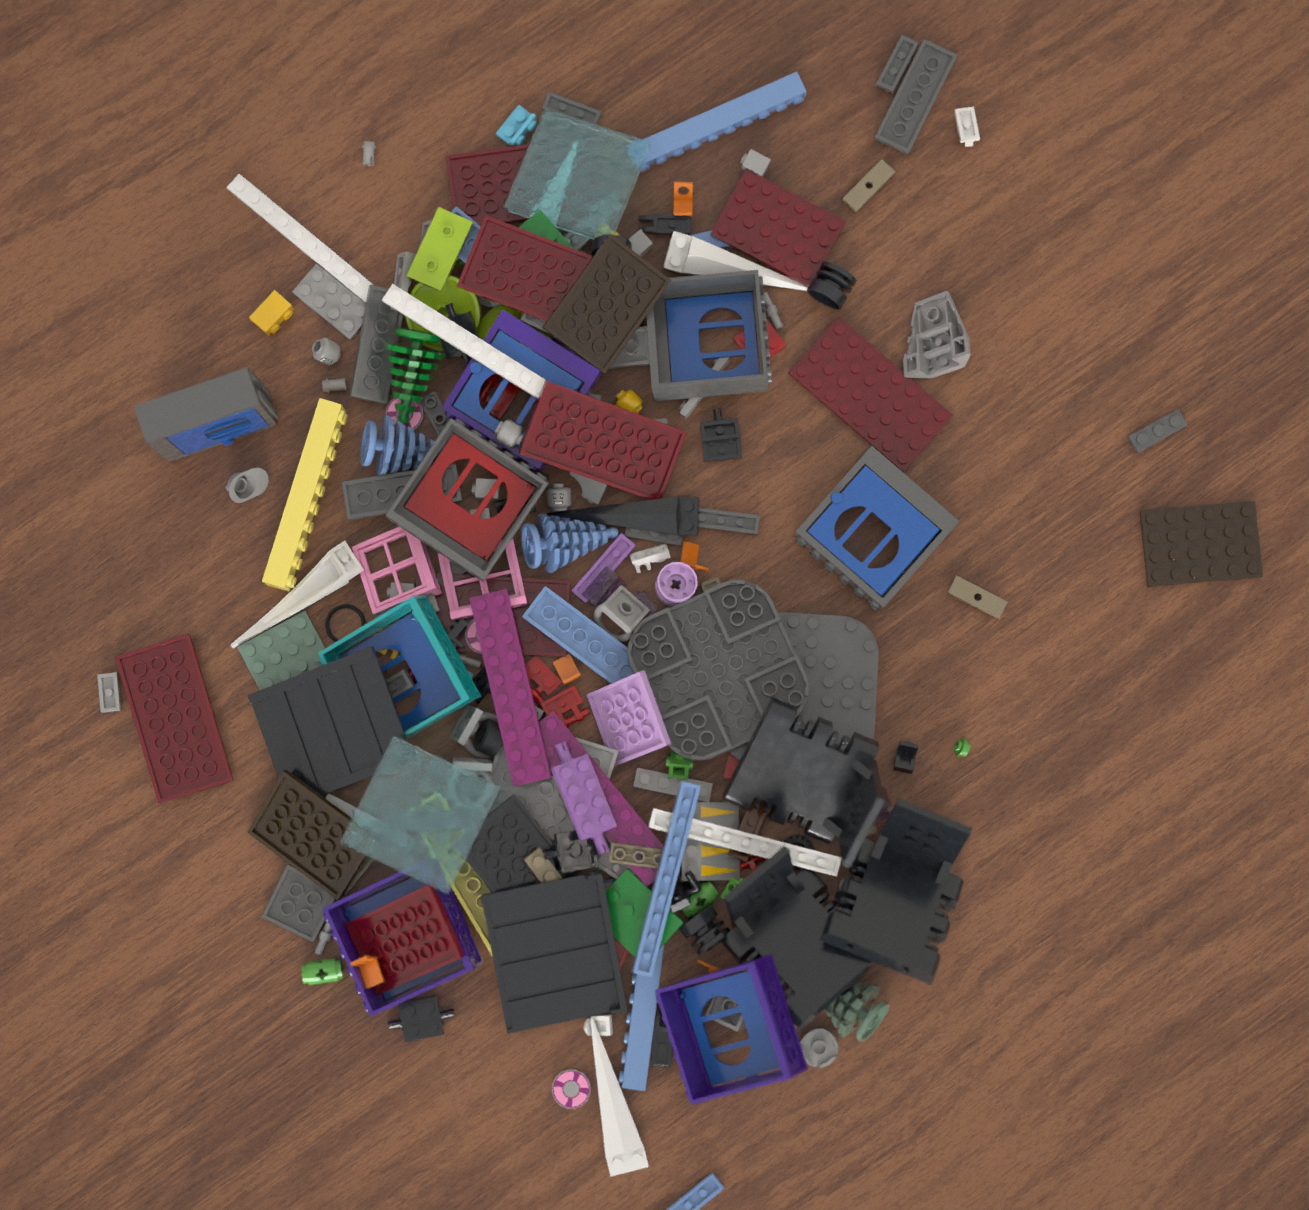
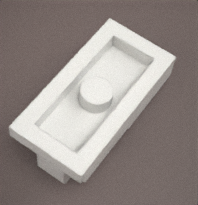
M974 107L955 109L960 143L965 142V147L973 146V141H980Z
M666 544L629 554L637 573H641L640 566L643 564L646 565L648 570H651L650 562L660 563L671 558Z

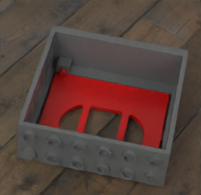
M457 418L455 421L450 419L386 514V518L484 582L547 487V478L538 472L535 475L529 471L531 467L521 461L519 464L514 461V456L509 452L504 451L502 453L499 451L498 445L490 440L486 442L481 439L482 435L476 430L472 429L469 431L466 429V424ZM451 433H455L447 442V444L445 445V447L443 448V450L441 451L433 465H431V463L433 462V460L435 459V457L437 456V454L439 453V451L441 450V448L443 447ZM470 459V462L448 495L445 496L442 490V477L447 467L455 461ZM477 463L496 475L498 479L472 515L452 502L451 499ZM425 474V477L423 478V480L421 481V483L419 484V486L417 487V489L405 505V508L402 507L411 495V493L413 492V490L415 489V487L417 486V484L419 483V481L421 480V478L423 477V475ZM504 482L508 493L504 508L494 517L480 519L479 516L501 483ZM536 487L537 490L535 491V493L533 494V496L531 497V499L529 500V502L527 503V505L525 506V508L523 509V511L521 512V514L519 515V517L517 518V520L515 521V523L513 524V526L511 527V529L509 530V532L507 533V535L505 536V538L503 539V541L501 542V544L499 545V547L487 563L486 561L488 560V558L490 557V555L492 554V552L494 551V549L496 548V546L498 545V543L500 542V540L502 539V537L504 536V534L506 533V531L508 530V528L510 527V525L512 524V522L514 521V519L516 518V516L518 515V513L520 512V510L522 509V507L524 506V504L526 503V501L528 500V498L530 497V495Z

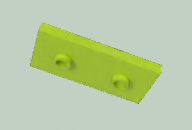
M438 207L407 273V277L442 292L474 223Z

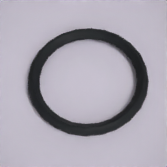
M342 604L336 606L328 613L325 629L333 641L337 642L339 639L332 635L329 621L337 610L342 608L352 609L360 616L362 626L366 624L364 615L357 607Z

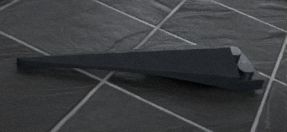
M676 496L546 513V515L678 536H698L699 497Z

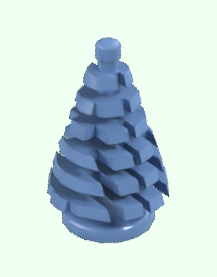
M387 415L382 421L377 439V425L374 421L368 420L362 436L360 462L362 466H369L376 451V474L378 476L385 475L387 470L389 474L396 473L399 467L401 471H407L410 469L412 462V469H417L435 441L428 438L426 443L425 435L418 433L415 437L414 429L410 427L405 429L403 423L396 421L394 424L393 419ZM443 445V447L441 448V450L439 451V453L437 454V456L435 457V459H437V457L439 456V454L441 453V451H442L443 448L445 447L444 445Z
M538 514L536 525L532 523L523 524L521 543L524 558L529 568L535 569L540 564H546L544 570L548 573H553L558 568L568 564V562L575 561L579 554L582 557L588 553V550H595L598 544L603 546L607 543L608 538H617L619 532L616 527L606 529L602 524H596L595 527L593 522L569 521L570 518L564 517L559 521L560 517Z

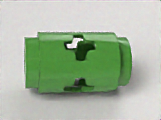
M708 880L700 883L702 889L691 896V904L680 909L688 919L691 916L695 917L709 904L715 902L719 896Z
M331 958L310 961L301 966L304 984L315 985L336 982L343 978L341 959ZM319 969H323L325 974L323 975Z

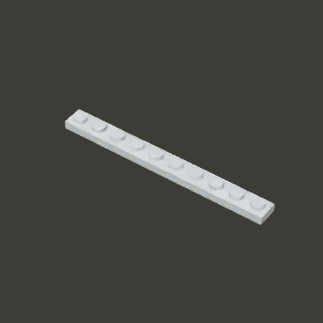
M238 174L227 187L231 193L366 304L369 285H373L370 281L243 176Z
M394 284L391 285L382 299L384 303L535 398H539L545 382L544 378Z
M653 808L648 827L668 832L672 813ZM692 819L688 838L768 859L785 846L790 851L792 865L836 877L841 862V857L697 819Z

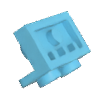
M518 105L496 132V136L509 146L521 145L525 140L526 133L528 131L531 132L537 125V117L534 113L531 114Z

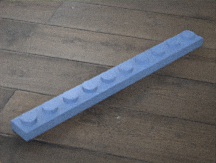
M680 781L632 973L652 977L699 796L700 785Z

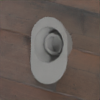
M251 468L231 475L225 488L229 491V496L234 502L243 503L265 491L269 483V476L262 468Z

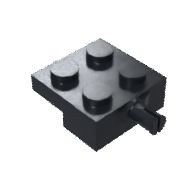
M718 408V416L717 409H713L714 421L700 422L704 462L742 458L738 418L724 420L722 419L721 408Z

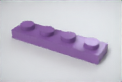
M621 533L571 591L584 603H587L636 545Z

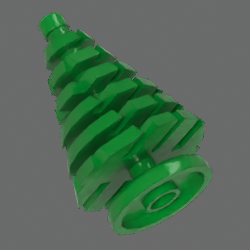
M396 327L395 333L398 336L411 339L410 346L386 343L387 350L409 354V358L387 355L389 362L407 365V370L389 367L391 374L405 377V381L391 379V383L393 386L403 388V392L393 391V396L401 399V403H395V409L400 410L397 421L406 425L409 422V412H415L417 408L416 406H411L412 401L420 402L423 397L413 394V391H426L428 385L415 383V380L432 381L434 377L432 374L418 372V367L438 370L440 366L433 362L421 361L419 358L426 357L443 360L445 354L422 349L424 341L440 342L441 338L437 335Z

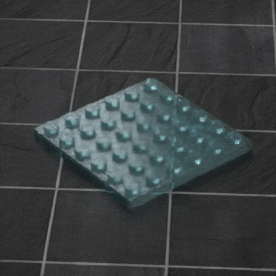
M544 108L504 204V210L530 218L541 209L557 228L591 239L602 235H609L610 233L614 235L650 148V142Z
M393 736L340 843L448 895L500 787Z

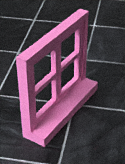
M401 527L394 528L352 547L355 557L364 569L360 575L374 616L391 610L412 596L430 593L437 596L442 593L426 544ZM407 536L413 556L394 564L388 543ZM384 545L390 566L371 574L365 553ZM416 564L422 585L403 593L397 571ZM393 574L399 595L380 602L374 581Z
M512 538L505 548L510 570L488 574L486 579L511 574L515 594L509 597L512 608L528 604ZM503 539L500 540L493 552L497 550ZM438 553L451 620L456 621L474 617L471 604L459 607L455 586L480 581L483 595L489 593L486 579L482 582L475 577L454 582L449 563L451 561Z

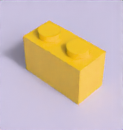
M274 290L253 312L249 319L269 337L271 333L275 334L279 330L283 320H288L292 316L294 308Z

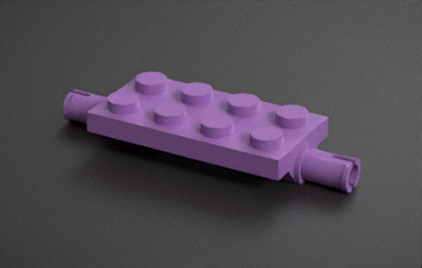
M565 741L554 746L561 762L560 765L551 768L580 841L588 838L593 839L598 855L610 850L603 835L604 831L617 825L588 753L577 758L572 757Z

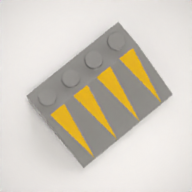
M697 802L693 819L738 830L739 807L729 802ZM687 838L682 858V881H688L685 873L690 870L697 881L730 880L731 877L739 880L740 860L728 855L729 848Z

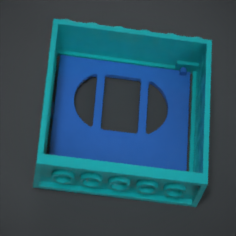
M427 595L412 596L318 653L320 664L323 666L371 646H374L375 652L383 649H393L400 652V656L381 666L384 673L406 660L417 680V684L393 699L394 704L415 691L421 690L420 699L416 707L407 714L399 715L403 729L406 731L407 739L481 697ZM412 611L411 614L407 615L406 617L402 618L401 620L397 621L396 623L392 624L386 629L380 631L381 629L385 628L386 626L390 625L391 623L395 622L396 620L400 619L401 617L405 616L406 614ZM380 631L379 633L375 634L374 636L370 637L369 639L365 640L364 642L360 643L359 645L355 646L354 648L350 649L349 651L341 655V653H343L344 651L348 650L349 648L353 647L354 645L358 644L359 642L363 641L364 639L368 638L374 633Z

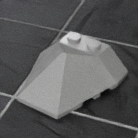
M945 291L916 302L910 325L912 326L911 336L907 339L909 346L907 354H904L903 358L904 377L935 378L965 367L971 355L969 336L950 293Z

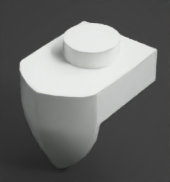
M593 1015L585 1020L583 1029L587 1035L592 1036L591 1018L594 1019L600 1036H610L613 1034L612 1015Z

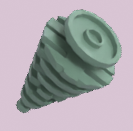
M863 981L856 982L824 1010L828 1017L832 1016L831 1021L835 1027H839L838 1033L842 1038H845L846 1035H849L856 1029L855 1023H860L856 1031V1038L860 1042H864L881 1024L889 1010V1004L881 1001L874 1006L871 1002L872 999L878 998L880 987L875 985L869 987L868 983Z

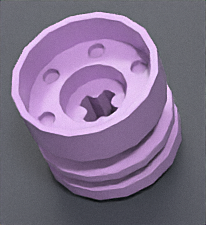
M672 562L665 565L659 572L655 582V593L658 599L670 607L692 598L697 588L695 571L688 564L682 562ZM672 583L674 585L679 584L678 590L671 588Z

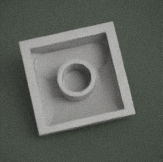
M716 996L712 998L705 1015L734 1008L738 1004L728 997ZM740 1012L714 1019V1021L739 1033L746 1027Z

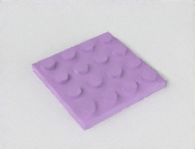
M645 670L587 694L605 747L619 751L614 766L671 744Z

